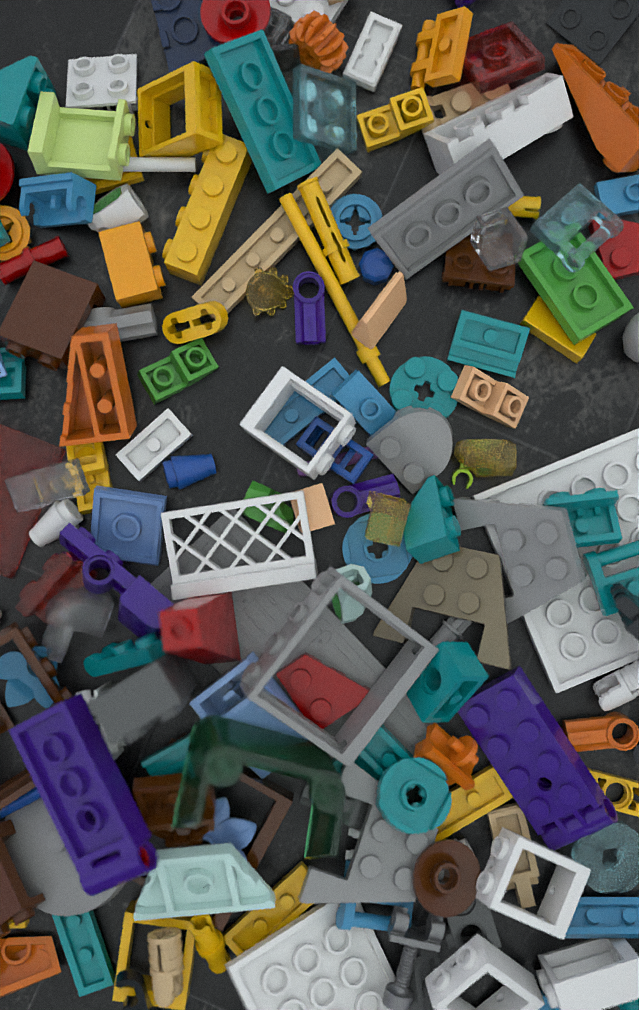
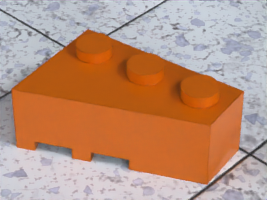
M117 323L81 327L71 337L66 380L68 385L66 402L63 407L64 421L59 447L130 439L137 427Z

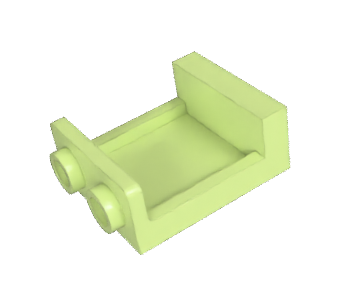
M40 91L28 147V154L36 173L53 175L72 172L82 178L121 181L124 166H129L130 163L128 140L129 136H134L135 115L129 113L126 99H118L116 111L66 108L59 106L55 92Z

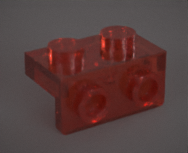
M62 552L60 555L54 553L43 565L42 569L45 573L37 582L34 580L30 581L19 593V597L22 600L15 608L25 617L36 615L49 627H54L85 592L83 563L70 552ZM93 569L89 575L96 579L98 573Z

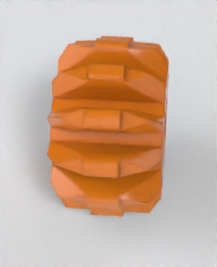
M314 10L303 18L301 17L289 31L290 38L288 42L294 49L293 55L298 57L300 65L304 64L310 73L315 72L320 77L326 74L329 75L333 70L336 71L347 57L348 45L343 40L345 35L337 29L336 23L333 24L326 14L320 15V13Z

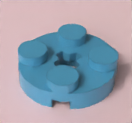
M371 513L360 517L348 528L343 539L342 553L346 565L364 566L371 578V583L374 584L387 583L398 578L407 568L412 558V555L406 550L402 523L385 513ZM373 538H379L380 543L387 544V550L382 552V558L376 559L374 553H368L367 546L373 544Z

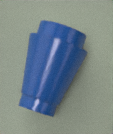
M211 453L206 455L170 456V460L162 462L169 489L177 487L178 490H181L210 475L216 474V467Z

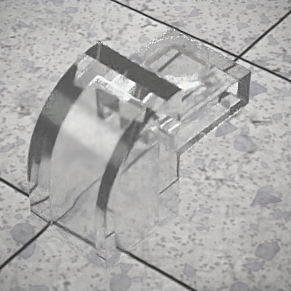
M71 587L57 593L48 602L44 609L46 623L50 624L47 626L42 640V645L46 646L48 660L59 663L63 662L74 630L103 637L114 608L111 594H94L85 587Z

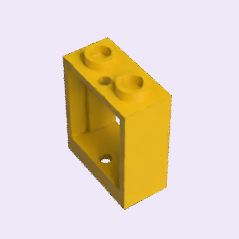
M193 61L137 89L139 157H191L223 144L221 91L209 67ZM185 99L186 132L171 138L170 105Z
M138 899L136 901L131 900L124 914L116 975L123 970L129 969L135 923L187 930L183 954V990L173 1000L174 1002L171 1005L164 1007L185 1010L190 995L196 952V940L188 928V924H192L190 919L193 916L134 921L133 915ZM142 974L152 1006L159 1007L153 996L152 976ZM114 985L112 1001L124 1002L127 996H136L133 987L124 986L118 988Z

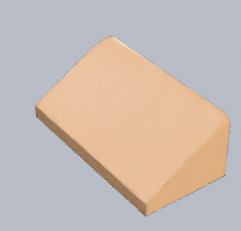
M399 271L393 275L352 330V336L369 349L375 347L406 304L407 295L403 273Z

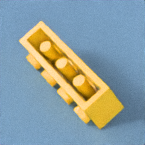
M224 134L223 144L203 151L201 161L204 164L199 175L195 174L190 182L188 190L189 195H191L186 207L182 206L175 222V226L178 227L173 239L169 238L162 253V258L165 259L164 264L170 274L200 286L204 282L252 163L245 143Z

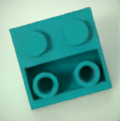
M30 55L0 70V142L28 151L40 91L55 92L56 95V89L37 57Z

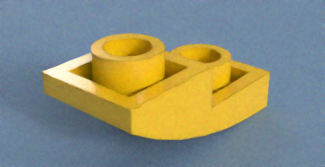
M423 87L390 98L388 105L356 115L367 152L403 139L434 122Z

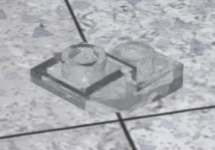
M79 458L44 466L5 479L17 513L47 507L53 502L84 496L90 492Z

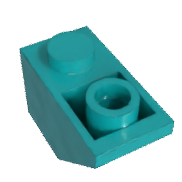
M435 475L427 478L401 518L406 550L420 564L460 551L457 537L461 536V528L451 506L455 505L454 501H452L454 500V495L448 485L444 486Z

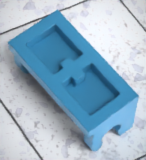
M72 172L19 179V186L21 187L20 214L21 216H28L30 213L29 206L32 203L35 208L33 214L35 226L47 228L92 223L96 184Z

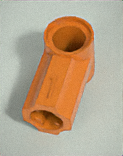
M611 712L605 716L563 720V732L576 752L611 748L627 751L634 748L639 742L638 726L621 712ZM626 723V734L621 738H613V728L617 724Z

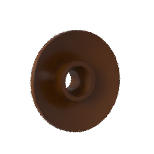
M445 839L429 845L418 857L413 870V890L421 906L439 917H453L464 912L473 903L477 894L476 882L481 873L477 857L468 846L455 840ZM444 869V878L438 881L439 873Z

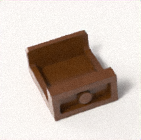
M33 261L0 327V339L6 345L5 350L18 358L25 359L26 356L38 359L37 362L47 369L57 371L58 368H62L68 371L71 337L84 326L92 308L102 307L106 298L97 283Z
M11 820L0 822V938L11 932L9 925L12 923L16 926L35 916L34 908L45 901L43 893L34 897L28 896L5 846L4 841L16 833Z

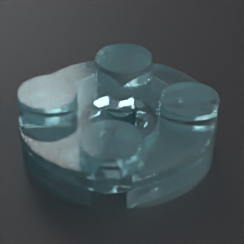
M618 820L617 823L574 842V846L571 849L572 859L591 869L586 884L595 891L605 894L616 891L624 893L633 889L639 883V834L626 823ZM616 848L617 850L614 854L618 858L615 863L607 861L603 864L601 861L604 857L603 851Z

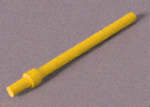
M292 193L282 196L279 201L317 273L323 279L325 288L358 348L356 354L361 363H366L378 387L388 383L391 380L378 358L381 354L377 346L375 345L373 349H369L352 336V330L359 320Z

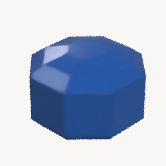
M379 248L366 251L358 266L362 280L373 286L387 282L394 267L386 253Z

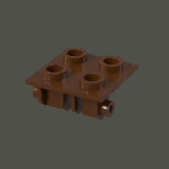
M478 228L446 251L445 268L442 271L441 282H448V286L463 287L468 282V289H472L474 283H479L478 290L481 291L484 284L485 290L499 291V293H503L504 290L510 291L515 286L517 233Z

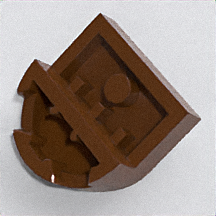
M209 770L134 778L133 793L141 816L150 834L164 839L166 847L182 848L198 845L203 841L204 834L209 830H214L217 799Z

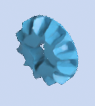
M349 194L338 199L331 207V211L343 239H347L350 244L347 248H351L354 251L364 247L368 248L375 241L368 227L382 218L380 208L371 198L361 194ZM354 210H357L359 221L365 222V225L359 226L356 235H353L351 225L345 224V221H351Z

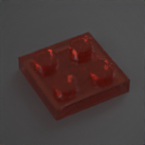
M510 21L468 38L462 72L477 91L482 94L516 80L524 79L545 69V57L515 23Z

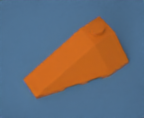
M556 43L552 51L595 147L605 157L603 159L604 164L616 173L637 171L639 169V107L628 101L631 93L623 86L620 88L613 82L604 81L606 77L605 71L574 45Z

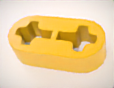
M208 301L167 315L162 324L163 333L174 344H182L203 338L223 330L228 322V313L219 302ZM214 313L215 321L201 324L200 317ZM189 321L190 328L183 331L176 330V324Z

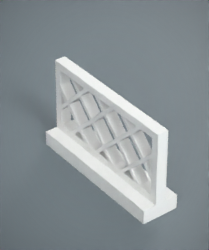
M304 490L161 513L173 582L171 585L173 600L315 579L318 575ZM297 499L299 516L290 525L274 512L282 501ZM276 503L271 510L263 504ZM256 506L267 514L256 531L239 519L246 507ZM240 508L235 516L228 511ZM219 511L232 520L221 536L204 525V522L212 512ZM204 514L200 521L194 518L193 515ZM185 517L196 525L186 541L173 533L171 519ZM270 517L288 529L277 546L259 534ZM299 521H301L302 533L295 529ZM235 523L252 535L242 551L224 539ZM199 529L217 541L207 556L189 545ZM291 532L304 541L306 555L291 557L280 549ZM255 538L273 550L266 561L255 562L244 554ZM175 542L182 546L178 552L176 551ZM220 543L237 555V558L230 567L221 568L210 560V557ZM186 549L200 559L202 563L195 572L180 574L178 559ZM276 553L283 557L282 559L272 560ZM240 559H243L248 563L243 565H237ZM205 564L212 568L211 570L201 571Z

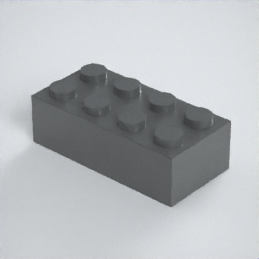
M167 653L87 704L112 745L121 739H124L126 744H129L145 734L147 729L152 727L156 721L159 720L160 723H163L179 713L181 708L186 706V703L196 695L193 689L200 682L185 658Z

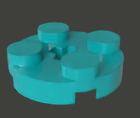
M427 356L412 357L395 371L389 385L391 405L396 412L407 406L425 409L431 407L439 411L445 418H448L458 402L451 398L458 381V376L446 363L439 359ZM424 383L429 384V390L433 392V397H426L424 401H420L418 399L419 393L414 391L415 386H422Z
M420 757L400 759L387 767L381 775L376 790V807L384 820L399 832L420 834L433 830L444 822L451 808L452 798L446 783L447 778L442 769L430 760ZM416 785L420 788L418 795L422 797L421 803L414 802L410 805L407 802L408 797L405 795L407 789H413Z

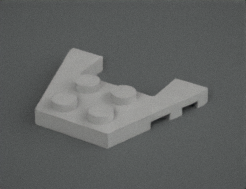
M459 497L452 500L455 503L454 508L461 531L495 524L513 594L505 595L507 624L585 580L566 508L524 503H502L497 500L488 499L475 500L470 499V497Z
M354 762L350 767L343 764L335 791L367 802L369 807L346 876L342 877L309 865L298 897L299 901L305 904L415 902L416 896L412 882L414 866L420 854L435 842L438 829L435 828L420 834H406L392 828L384 820L376 807L375 800L377 797L378 781Z

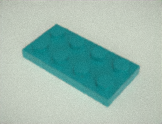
M263 29L213 47L204 53L267 194L316 170L322 164Z

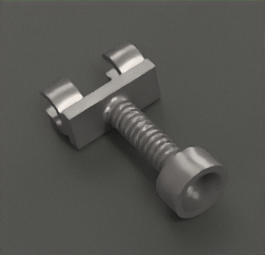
M394 906L387 929L388 936L391 942L404 944L395 982L386 984L382 1002L387 1008L391 1010L411 1009L414 993L408 986L418 949L440 951V942L444 936L446 923L442 922L443 917L429 914L425 932L408 928L410 914H407L408 908Z

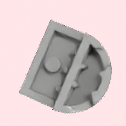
M407 406L395 412L394 418L367 439L366 445L411 494H414L423 486L428 477L437 476L446 468L452 453L453 432L448 420L439 411L431 407L425 409Z

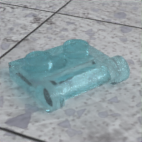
M579 183L535 221L530 231L561 259L567 271L576 273L585 265V260L607 239L615 238L623 230L624 226L622 220ZM595 220L600 224V228L577 249L569 243Z

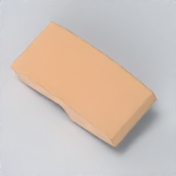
M464 365L451 395L452 399L513 429H516L529 399L527 395L508 383L498 382L474 366Z

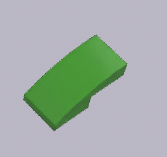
M199 338L171 351L168 357L139 370L137 376L155 405L208 376L218 369V365L203 339Z

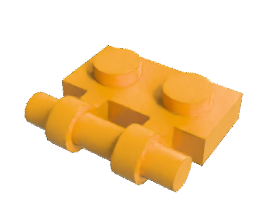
M463 6L437 14L436 22L433 20H425L423 22L422 31L417 34L416 47L418 48L416 61L412 63L410 76L412 77L411 90L421 87L425 88V83L434 88L460 81L473 13L468 8Z

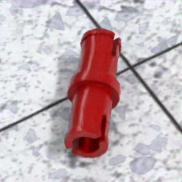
M58 235L32 249L27 246L22 249L23 253L1 262L0 279L4 285H8L10 282L27 275L33 261L49 265L64 257H69L60 236Z

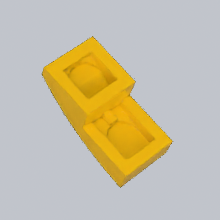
M103 442L66 446L69 472L74 478L78 512L82 515L92 513L94 488L97 485L113 488Z

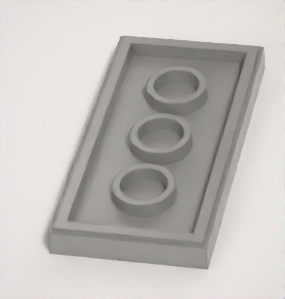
M489 138L368 227V230L396 268L404 274L405 280H407L522 198L524 194L494 143Z

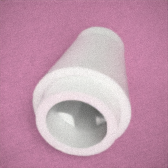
M65 498L61 502L55 501L29 531V536L36 545L44 547L46 544L59 539V532L68 523H71L78 529L79 523L83 521V516L78 512V507L69 499Z

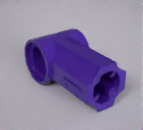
M302 272L293 283L296 344L317 345L326 343L324 281L315 272ZM305 283H314L319 288V292L313 298H305L299 293L301 286Z
M393 473L358 482L354 485L339 487L330 494L328 500L331 512L341 518L353 517L401 503L398 483ZM342 492H348L354 498V507L348 512L341 511L337 506V498Z

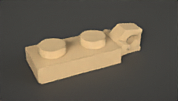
M517 802L499 806L487 813L493 841L499 836L502 827L531 840L525 814ZM522 849L506 888L507 891L515 889L518 904L521 905L522 909L536 906L531 885L539 883L538 876H540L535 854L525 849Z

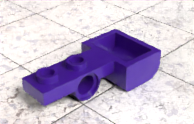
M68 523L59 532L60 544L83 563V584L85 588L93 594H104L111 589L116 590L121 595L118 610L119 622L138 638L155 632L157 637L162 636L159 611L174 605V603L140 575L135 578L123 568L122 560L110 550L104 552L95 544L96 539L90 532L83 527L77 529L71 523ZM95 568H103L108 571L109 576L104 580H95L89 573Z

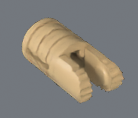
M175 927L156 929L147 935L153 996L155 997L156 1004L162 1007V1009L174 1002L173 1000L182 993L184 986L182 983L184 963L182 961L181 930Z

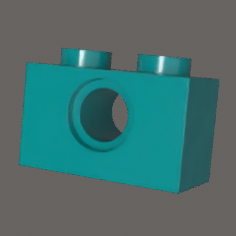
M442 641L435 647L439 651L407 691L406 695L422 723L449 722L489 677L468 642Z

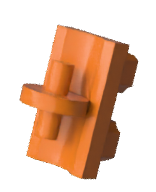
M437 723L428 725L426 739L415 744L414 758H425L440 767L447 778L446 783L448 786L457 783L465 791L475 786V782L472 779V770L479 761V757L476 755L478 743L468 735L462 736L459 739L455 736L451 737Z

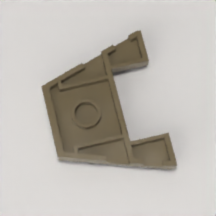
M459 547L460 551L422 564L417 561L387 610L409 627H411L415 609L485 625L477 656L478 660L483 664L511 670L512 663L509 651V633L500 555ZM382 619L373 634L375 637L406 644L408 640Z

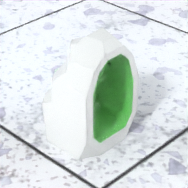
M124 184L116 187L94 204L92 223H88V226L91 230L100 232L138 221L142 223L149 215L144 204L131 186Z

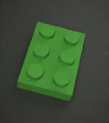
M575 223L522 251L515 259L574 345L628 314L634 308Z

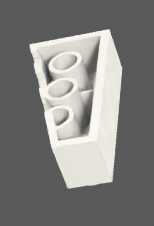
M545 73L424 133L423 135L436 173L442 174L489 138L494 143L501 157L505 159L544 134L559 130L564 122L574 117L563 75Z

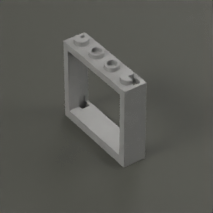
M330 566L326 572L320 573L311 585V592L304 601L298 602L291 609L288 621L281 631L275 632L268 639L265 651L258 661L251 663L245 669L239 685L248 699L335 759L350 767L439 649ZM341 588L407 638L408 641L335 737H333L264 689V687Z

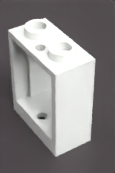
M283 366L239 424L249 435L313 480L319 474L324 475L330 469L335 459L332 455L340 445L345 446L348 444L356 431L354 427L356 421L349 411ZM294 391L339 421L309 464L265 433V430Z
M502 827L499 836L494 839L491 845V855L485 870L478 876L476 898L495 911L564 940L591 869L572 858ZM522 849L557 864L537 915L502 900Z
M478 933L424 978L432 1007L435 1010H538L545 1005L534 975ZM485 973H489L504 985L482 1004L475 1008L459 997L461 993Z
M592 938L537 955L541 965V969L536 970L537 978L542 992L546 994L551 1009L603 1010L639 999V956L625 938Z

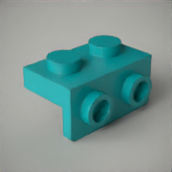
M594 488L578 495H570L569 492H558L545 499L543 506L566 508L577 548L616 544L622 540L615 507L619 499L617 490L606 491L605 488Z

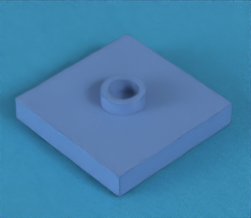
M97 485L94 488L91 534L96 539L95 544L104 552L107 550L114 552L122 561L158 566L161 562L164 533L161 513L166 512L167 496Z

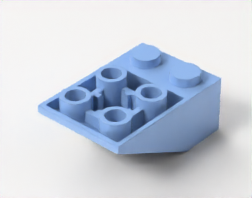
M252 651L199 692L189 704L209 730L263 779L310 744L311 741L255 704L244 694L239 685L242 681V675L251 663H256L259 659ZM272 676L264 689L301 714Z

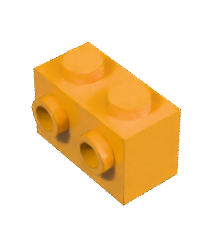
M140 221L98 232L114 295L122 308H127L163 298L160 287L166 286L161 266H154L151 253L157 252L152 232H145Z

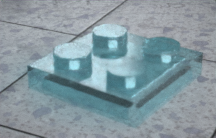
M303 64L293 68V139L334 151L338 148L345 154L357 151L356 82Z

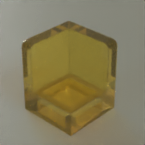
M369 491L366 505L371 511L364 534L365 538L400 547L411 504L404 498Z

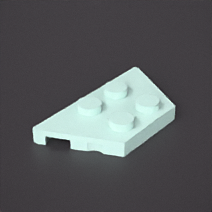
M232 843L156 850L158 856L157 867L147 874L135 906L133 918L134 921L270 909L275 908L276 896L275 892Z

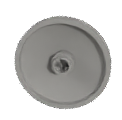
M42 798L5 817V821H12L16 830L14 835L4 841L5 846L28 896L34 897L43 893L45 901L36 907L43 912L58 916H73L92 911L109 902L126 884L123 883L95 896H90L84 892L80 884L79 874Z

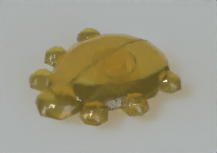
M256 267L254 275L248 281L246 297L247 302L253 308L252 313L255 316H258L261 311H267L268 315L273 316L275 308L278 306L280 309H285L287 306L285 300L290 299L294 293L292 285L286 284L289 279L288 276L282 274L279 277L276 267L271 268L269 272H263L261 267Z

